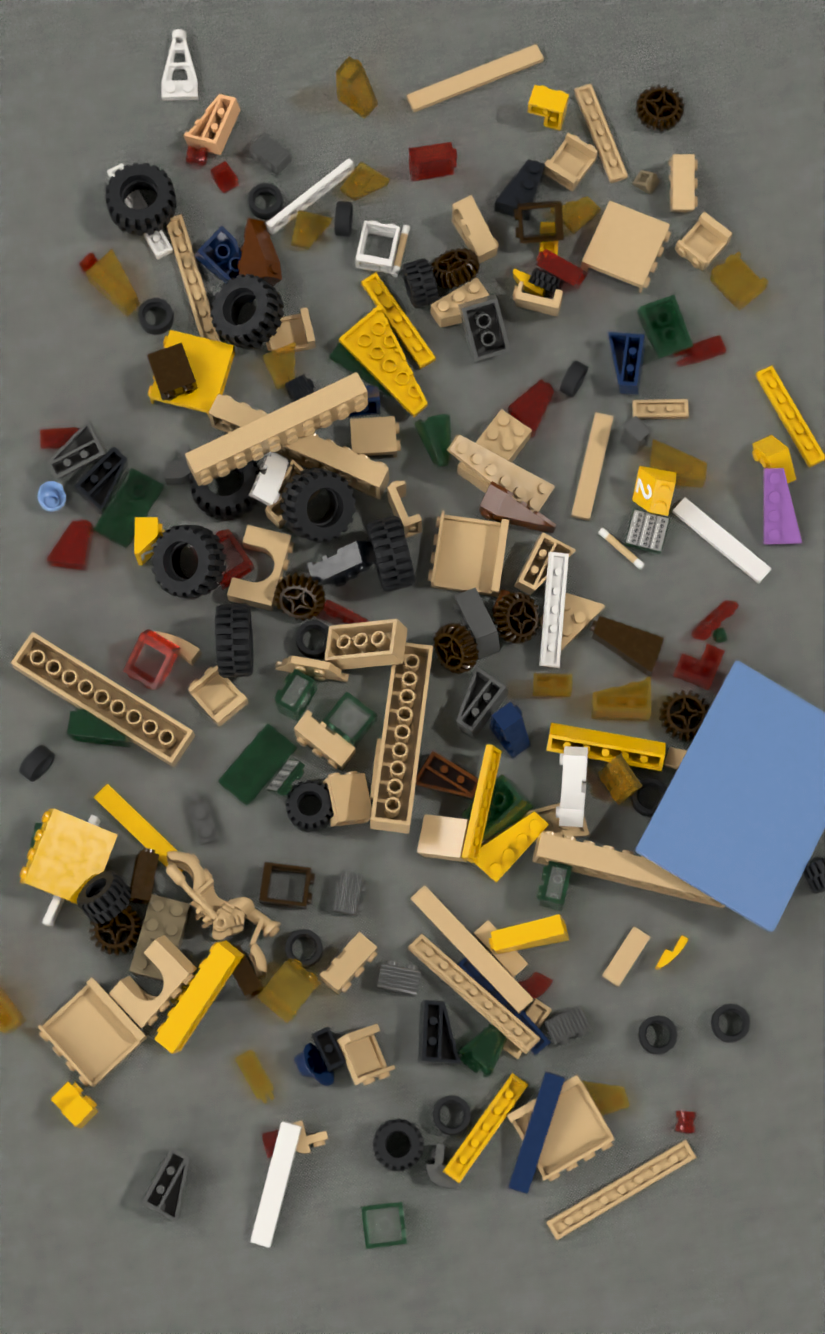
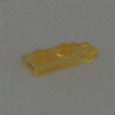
M253 1049L236 1057L235 1061L257 1099L261 1098L264 1104L268 1103L264 1096L266 1094L269 1095L271 1100L275 1099L272 1093L274 1087Z

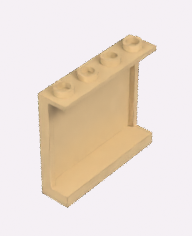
M609 201L582 260L581 270L587 272L589 268L637 286L640 288L639 293H642L643 288H647L650 283V272H655L658 264L655 262L657 257L661 258L665 247H662L664 241L668 242L670 238V224Z
M442 510L441 517L437 516L436 522L439 533L434 535L433 545H436V552L431 554L430 563H434L433 570H429L428 574L431 588L465 592L476 587L481 595L498 597L509 520L502 519L501 522L451 516L445 515V511Z
M91 977L86 982L87 985L43 1026L39 1025L38 1028L41 1030L39 1035L46 1042L50 1040L54 1045L53 1051L59 1057L63 1055L68 1060L65 1064L73 1072L75 1070L78 1071L81 1075L79 1077L80 1081L86 1087L90 1085L94 1088L148 1037L99 983Z
M579 1075L563 1083L537 1164V1168L543 1176V1181L549 1179L551 1182L560 1177L559 1172L566 1168L568 1172L577 1167L578 1164L576 1162L582 1158L586 1162L596 1156L594 1151L600 1148L602 1151H605L613 1146L612 1141L615 1138ZM536 1099L507 1115L522 1141Z

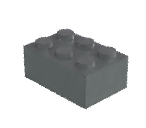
M494 294L458 305L471 357L475 362L511 351L498 299Z

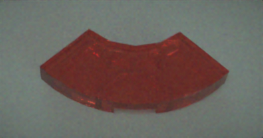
M535 972L528 980L518 983L534 1000L548 990L553 979Z

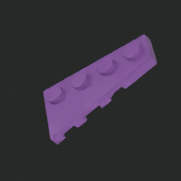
M764 468L763 544L802 543L784 468Z

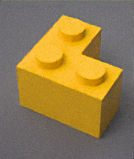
M534 85L528 102L527 112L543 116L545 127L561 131L567 113L569 94L561 90L549 89L543 85Z
M773 435L752 443L754 450L752 455L755 461L760 462L764 468H784L787 483L797 480L789 448Z
M67 1082L51 1100L75 1127L82 1129L99 1112L95 1108L98 1104L90 1096H83L81 1093L84 1090L76 1082L73 1085Z

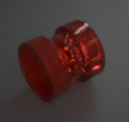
M188 146L186 163L191 165L197 163L199 166L205 167L208 155L207 148L196 149L194 146Z
M676 1111L678 1121L675 1125V1132L695 1133L694 1120L696 1119V1112Z

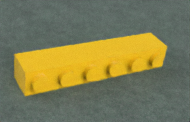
M551 723L546 751L564 753L565 746L588 747V758L614 762L622 755L629 766L662 771L666 743Z
M226 940L213 944L210 948V955L199 965V972L189 982L187 990L183 991L178 997L179 1002L176 1007L174 1006L169 1011L166 1022L162 1023L157 1030L158 1034L155 1040L172 1054L183 1049L244 956L243 953Z

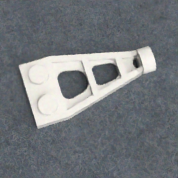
M181 29L172 32V44L162 78L163 101L198 100V81L186 43V31ZM175 53H184L186 62L174 63ZM185 69L188 79L173 81V71Z

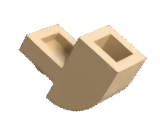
M302 1120L292 1123L302 1126L296 1151L299 1153L310 1154L311 1149L309 1145L313 1144L315 1148L325 1145V1141L329 1140L327 1131L307 1136Z

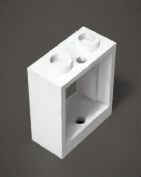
M364 220L355 259L356 268L391 274L400 238V227L395 224H381L375 220ZM368 234L394 238L389 259L364 255Z

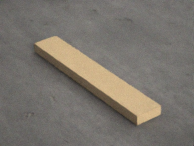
M592 84L575 88V96L610 184L627 179V172Z
M595 412L571 517L590 520L613 421V416Z

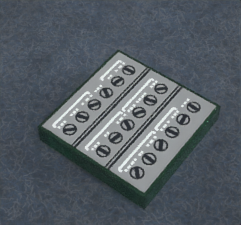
M633 509L624 545L661 555L670 518Z
M289 759L266 790L274 795H287L291 791V785L295 779H300L304 774L305 764L298 760Z

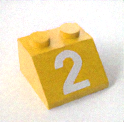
M639 466L632 501L649 513L668 516L676 483V473Z
M135 517L134 554L138 565H144L154 555L152 550L158 544L156 540L159 536H163L162 533L165 530H163V524H160L158 517Z

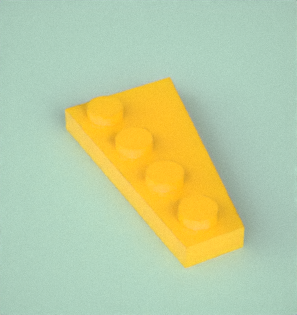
M535 811L531 812L513 824V826L482 845L478 862L475 864L497 882L549 824Z

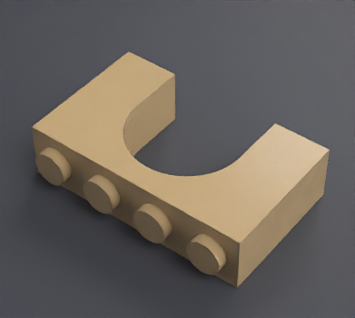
M247 525L242 542L243 547L270 556L275 563L274 570L266 580L261 582H249L232 577L227 597L229 601L246 603L249 606L273 611V607L277 606L274 600V592L277 584L283 578V572L288 570L290 560H287L289 553L292 554L294 542H292L291 535Z
M165 935L155 939L144 952L162 973L164 987L161 994L153 996L146 993L130 976L120 980L109 993L141 1028L148 1024L152 1026L159 1019L157 1015L160 1012H164L171 1005L169 1001L172 998L175 999L183 991L181 987L184 984H189L194 978V972L197 970Z

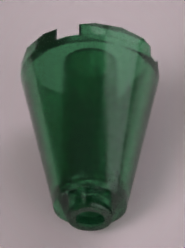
M450 414L430 416L423 423L422 419L414 422L415 429L433 465L438 467L449 465L451 453L447 449L451 444Z
M490 1024L459 1050L458 1055H462L461 1061L473 1072L481 1071L484 1073L483 1077L489 1078L493 1074L507 1037L493 1024Z

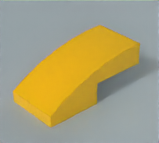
M540 222V234L555 233V222ZM558 241L540 242L539 258L558 259Z
M517 269L513 270L514 280L518 285L520 281H523V290L535 296H545V289L529 282L531 275Z
M681 935L672 952L665 949L655 969L660 970L669 964L686 945L688 938Z

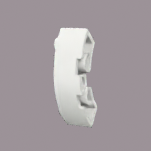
M269 452L258 463L259 469L262 472L258 473L249 493V496L268 506L277 503L281 495L278 491L289 465L286 457L276 452Z
M565 746L564 753H560L559 765H563L561 802L560 806H556V818H559V826L583 827L586 783L582 782H586L588 747Z

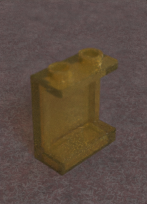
M737 252L735 255H729L721 266L717 265L713 268L710 281L740 311L766 290L769 281L765 277L760 279L741 260V253Z
M290 958L284 962L257 998L282 1020L289 1023L295 1018L299 1009L321 983L315 974L307 972L303 968L300 961Z

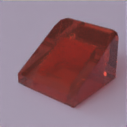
M92 252L79 262L81 272L89 279H93L103 268Z
M279 1129L262 1134L267 1158L273 1156Z

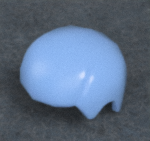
M47 481L40 486L37 497L43 509L54 512L64 507L66 493L60 483Z

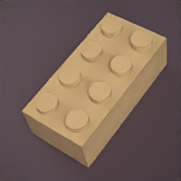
M501 409L476 441V444L512 463L530 440L532 430ZM460 462L457 467V474L486 493L490 484L464 463Z
M398 619L329 626L324 661L332 663L341 670L403 664L408 629Z

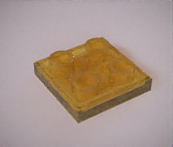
M621 754L615 756L597 773L601 782L605 784L611 797L618 805L624 803L642 787V784Z

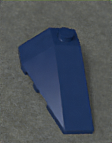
M221 225L194 256L226 284L229 279L233 277L236 279L239 275L238 262L241 259L242 252L238 247L236 239Z

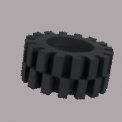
M536 267L529 280L532 284L555 293L556 289L561 290L565 281L555 274Z

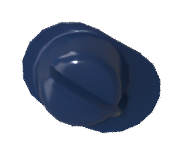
M307 1043L303 1051L294 1057L299 1073L306 1078L314 1077L321 1085L331 1086L335 1079L334 1071L329 1073L318 1048L312 1043Z

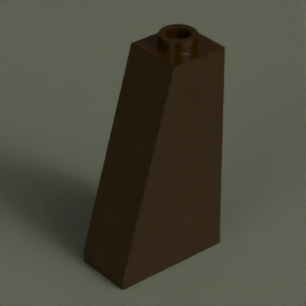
M600 615L597 621L593 620L590 631L593 632L592 638L646 676H652L665 637Z

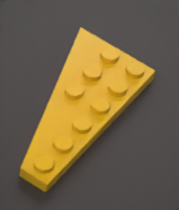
M379 304L339 338V342L415 417L428 406V403Z

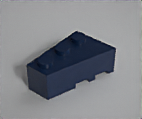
M608 332L620 393L639 395L646 345L644 334Z
M509 702L492 714L490 730L513 759L529 748L531 744L521 716L523 714L521 709Z

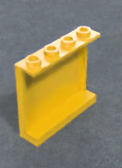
M170 330L168 336L166 335L164 338L163 346L167 348L182 343L198 389L191 394H181L173 400H162L153 375V386L150 385L148 389L151 403L154 404L156 400L205 412L209 417V411L217 395L223 396L235 356L234 345Z
M51 808L45 811L42 816V827L37 830L34 836L36 842L34 847L28 851V862L26 867L23 866L20 871L19 877L21 879L19 883L30 885L77 904V898L81 889L93 877L104 872L118 835L60 810Z

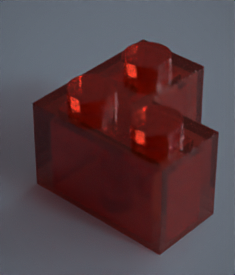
M707 643L700 660L682 653L673 676L709 690L725 650Z

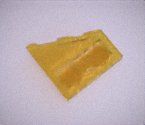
M360 162L341 186L340 192L356 201L388 185L389 179L363 162Z
M588 196L577 201L566 202V205L562 206L563 224L572 233L576 234L600 212L601 208ZM550 208V212H551L553 215H554V208Z
M298 210L291 246L309 250L331 225L333 218Z
M295 342L262 356L277 390L284 388L286 382L295 379Z
M582 1081L602 1116L630 1107L624 1087Z

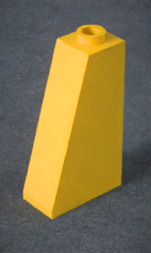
M558 914L491 931L489 944L492 950L494 949L497 954L568 941L569 935L565 920Z

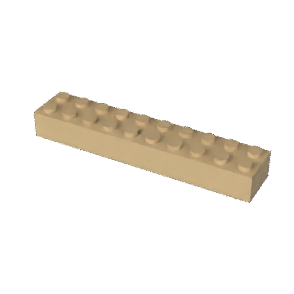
M353 373L186 453L185 457L188 467L198 486L202 484L207 485L219 476L224 477L235 468H243L252 460H260L265 454L280 450L283 445L293 444L304 435L310 436L321 427L326 428L338 419L343 420L347 418L352 412L364 410L368 405L367 389L358 373Z
M220 394L217 395L209 411L211 426L225 433H230L267 415L263 410L252 409L245 402L239 403L234 401L229 395L222 396ZM316 433L310 436L304 435L298 438V441L295 443L283 445L280 450L276 451V453L286 457L289 461L293 459L297 464L308 469L323 468L335 472L345 478L352 488L379 500L389 482V468L385 463L380 461L374 462L364 454L358 455L346 446L340 447L330 439L324 440L319 438Z
M34 632L30 634L11 662L15 670L173 768L195 737L193 730Z
M406 643L403 664H394L391 667L370 829L409 834L433 646Z
M551 831L541 832L537 838L532 862L719 908L726 907L645 857L633 855L634 852L622 850V852L615 851L612 846L603 845V847L595 846V843L592 841L584 840L579 842L571 836H564L562 838L556 836L557 834Z

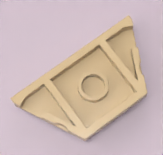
M566 593L561 651L605 608L604 604ZM543 615L539 618L541 620V628L543 626Z
M289 656L282 659V662L277 661L275 670L295 673L298 677L313 676L314 679L320 681L330 679L347 683L349 677L348 674L341 673L342 670L330 662L298 656Z

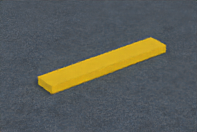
M374 273L362 280L361 285L375 305L378 306L380 304L389 325L418 367L422 369L434 362L436 357L379 275Z
M771 365L756 372V378L807 466L811 468L825 461L823 451L774 367Z
M486 744L461 856L471 863L478 862L502 753L501 750L489 744Z
M106 784L94 796V799L145 848L155 850V853L159 854L158 860L167 868V852L177 850L109 784Z
M514 1073L510 1075L443 1170L445 1174L457 1183L462 1181L529 1084Z

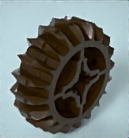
M659 84L657 88L651 86L650 90L645 89L644 93L639 95L636 103V113H638V119H641V124H647V129L653 127V131H656L658 128L661 132L664 128L667 131L671 127L675 128L684 114V103H682V97H679V91L673 92V87L667 89V85L661 88Z
M460 247L456 250L452 249L449 252L446 251L444 254H440L439 258H435V262L431 263L436 284L444 289L448 287L450 289L453 287L458 288L460 285H465L466 282H471V279L476 278V274L479 273L480 263L475 252H472L471 249L467 250V248L460 249Z
M296 572L293 576L288 574L287 577H283L277 584L274 592L277 609H282V614L287 613L288 618L295 617L296 621L301 618L304 622L306 618L311 620L313 616L317 617L319 612L323 610L326 601L325 591L322 590L323 585H318V579L313 581L312 576L305 577L304 573L299 576Z
M513 592L502 596V600L497 601L499 606L494 607L497 612L493 614L496 617V621L493 623L497 624L496 629L500 632L499 637L504 638V641L512 644H522L532 640V636L536 635L535 630L540 629L537 623L541 621L538 619V615L541 613L537 612L538 605H534L535 600L530 599V595L522 592Z
M453 622L441 626L435 632V637L433 638L435 643L432 646L436 650L434 653L438 656L437 660H440L441 666H445L446 671L450 670L452 674H462L470 671L479 659L477 654L480 651L476 648L478 644L474 642L475 637H472L470 635L471 631H466V627L461 626L460 623L456 624Z
M681 690L680 696L677 692L673 693V697L668 695L667 701L662 703L664 708L659 710L661 714H664L659 716V720L664 721L661 727H668L665 733L668 734L671 731V738L673 739L678 735V741H682L683 737H685L686 742H689L690 736L694 739L708 712L705 710L710 707L709 704L703 705L705 698L698 699L699 693L691 696V690H689L687 695H685L684 690ZM681 703L680 711L670 714L672 706ZM688 703L695 706L697 710L690 709ZM683 712L686 714V716H689L687 722L685 717L682 716ZM700 718L699 725L690 729V721ZM673 722H679L682 725V729L677 727Z
M131 906L126 907L125 910L123 909L119 913L127 916L131 921V925L121 924L118 915L112 918L108 925L101 927V923L96 924L90 921V925L95 927L89 929V933L95 934L90 939L91 941L98 940L94 946L96 948L101 946L100 951L102 953L108 949L107 954L109 956L112 955L113 950L116 956H119L120 950H122L123 954H127L126 948L129 947L130 950H133L132 942L138 943L135 937L140 936V932H137V930H141L142 925H137V923L142 920L140 917L135 918L138 913L137 911L131 912ZM117 924V926L120 928V931H118V933H116L115 935V933L112 931V927L114 928V925ZM129 931H131L129 937L124 942L120 943L121 936L124 933H129ZM101 933L112 935L114 945L104 942Z

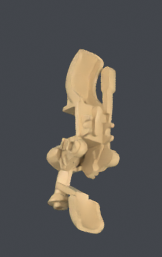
M180 851L167 852L168 866L166 873L176 885L181 886L193 899L190 904L196 908L197 915L195 920L198 921L200 918H203L202 921L205 924L202 925V928L206 929L213 924L212 937L214 940L222 941L226 937L243 933L245 919L257 926L249 948H251L249 959L254 965L256 975L258 977H265L267 971L266 958L256 942L261 930L264 932V938L275 936L280 931L281 923L270 920L266 915L255 909L253 901L248 897H238L228 901L220 899L215 893L214 880L211 873L206 868L203 869L201 867L200 861L195 854ZM179 869L184 870L191 876L193 890L185 881L186 877Z

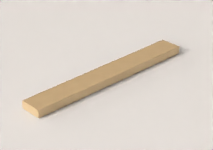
M537 44L410 93L407 95V100L413 112H417L544 61V58Z
M182 214L173 218L170 217L171 222L166 227L199 335L202 338L221 342L219 334L212 325L211 307Z
M425 885L410 898L518 1013H521L533 1001V998Z
M423 934L408 946L410 952L525 1054L540 1041V1038Z
M684 1140L546 1223L555 1239L558 1240L695 1159L696 1156L688 1142Z

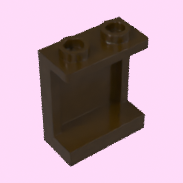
M182 343L146 354L162 400H173L181 394H191L198 389Z

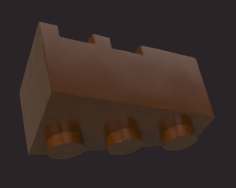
M432 751L416 776L415 785L474 799L479 779L435 751Z

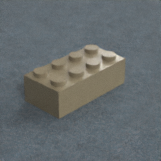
M151 895L129 970L132 974L164 982L161 971L144 952L155 939L163 935L180 950L192 910L190 904Z

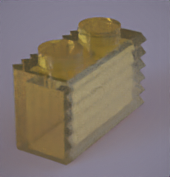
M534 673L532 696L571 697V673L569 675L567 673L565 675L563 673L561 675L559 673Z

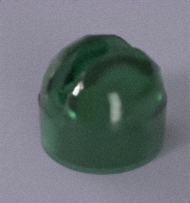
M724 627L713 631L712 637L715 642L723 643L727 641Z

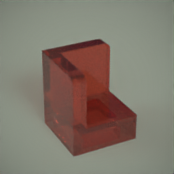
M226 161L210 170L213 181L223 194L239 185L236 174Z

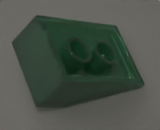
M674 294L642 305L637 309L641 325L658 359L693 347Z
M76 709V711H70L67 735L72 741L130 748L131 744L125 736L88 713L87 710Z
M503 774L495 781L482 841L521 820L534 807L514 781ZM473 803L461 814L464 819L470 820Z

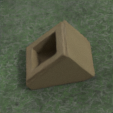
M641 170L632 184L651 195L660 181L656 173Z

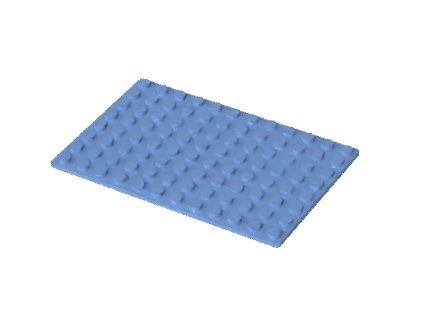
M735 661L635 851L766 931L773 932L825 829V712L742 662Z

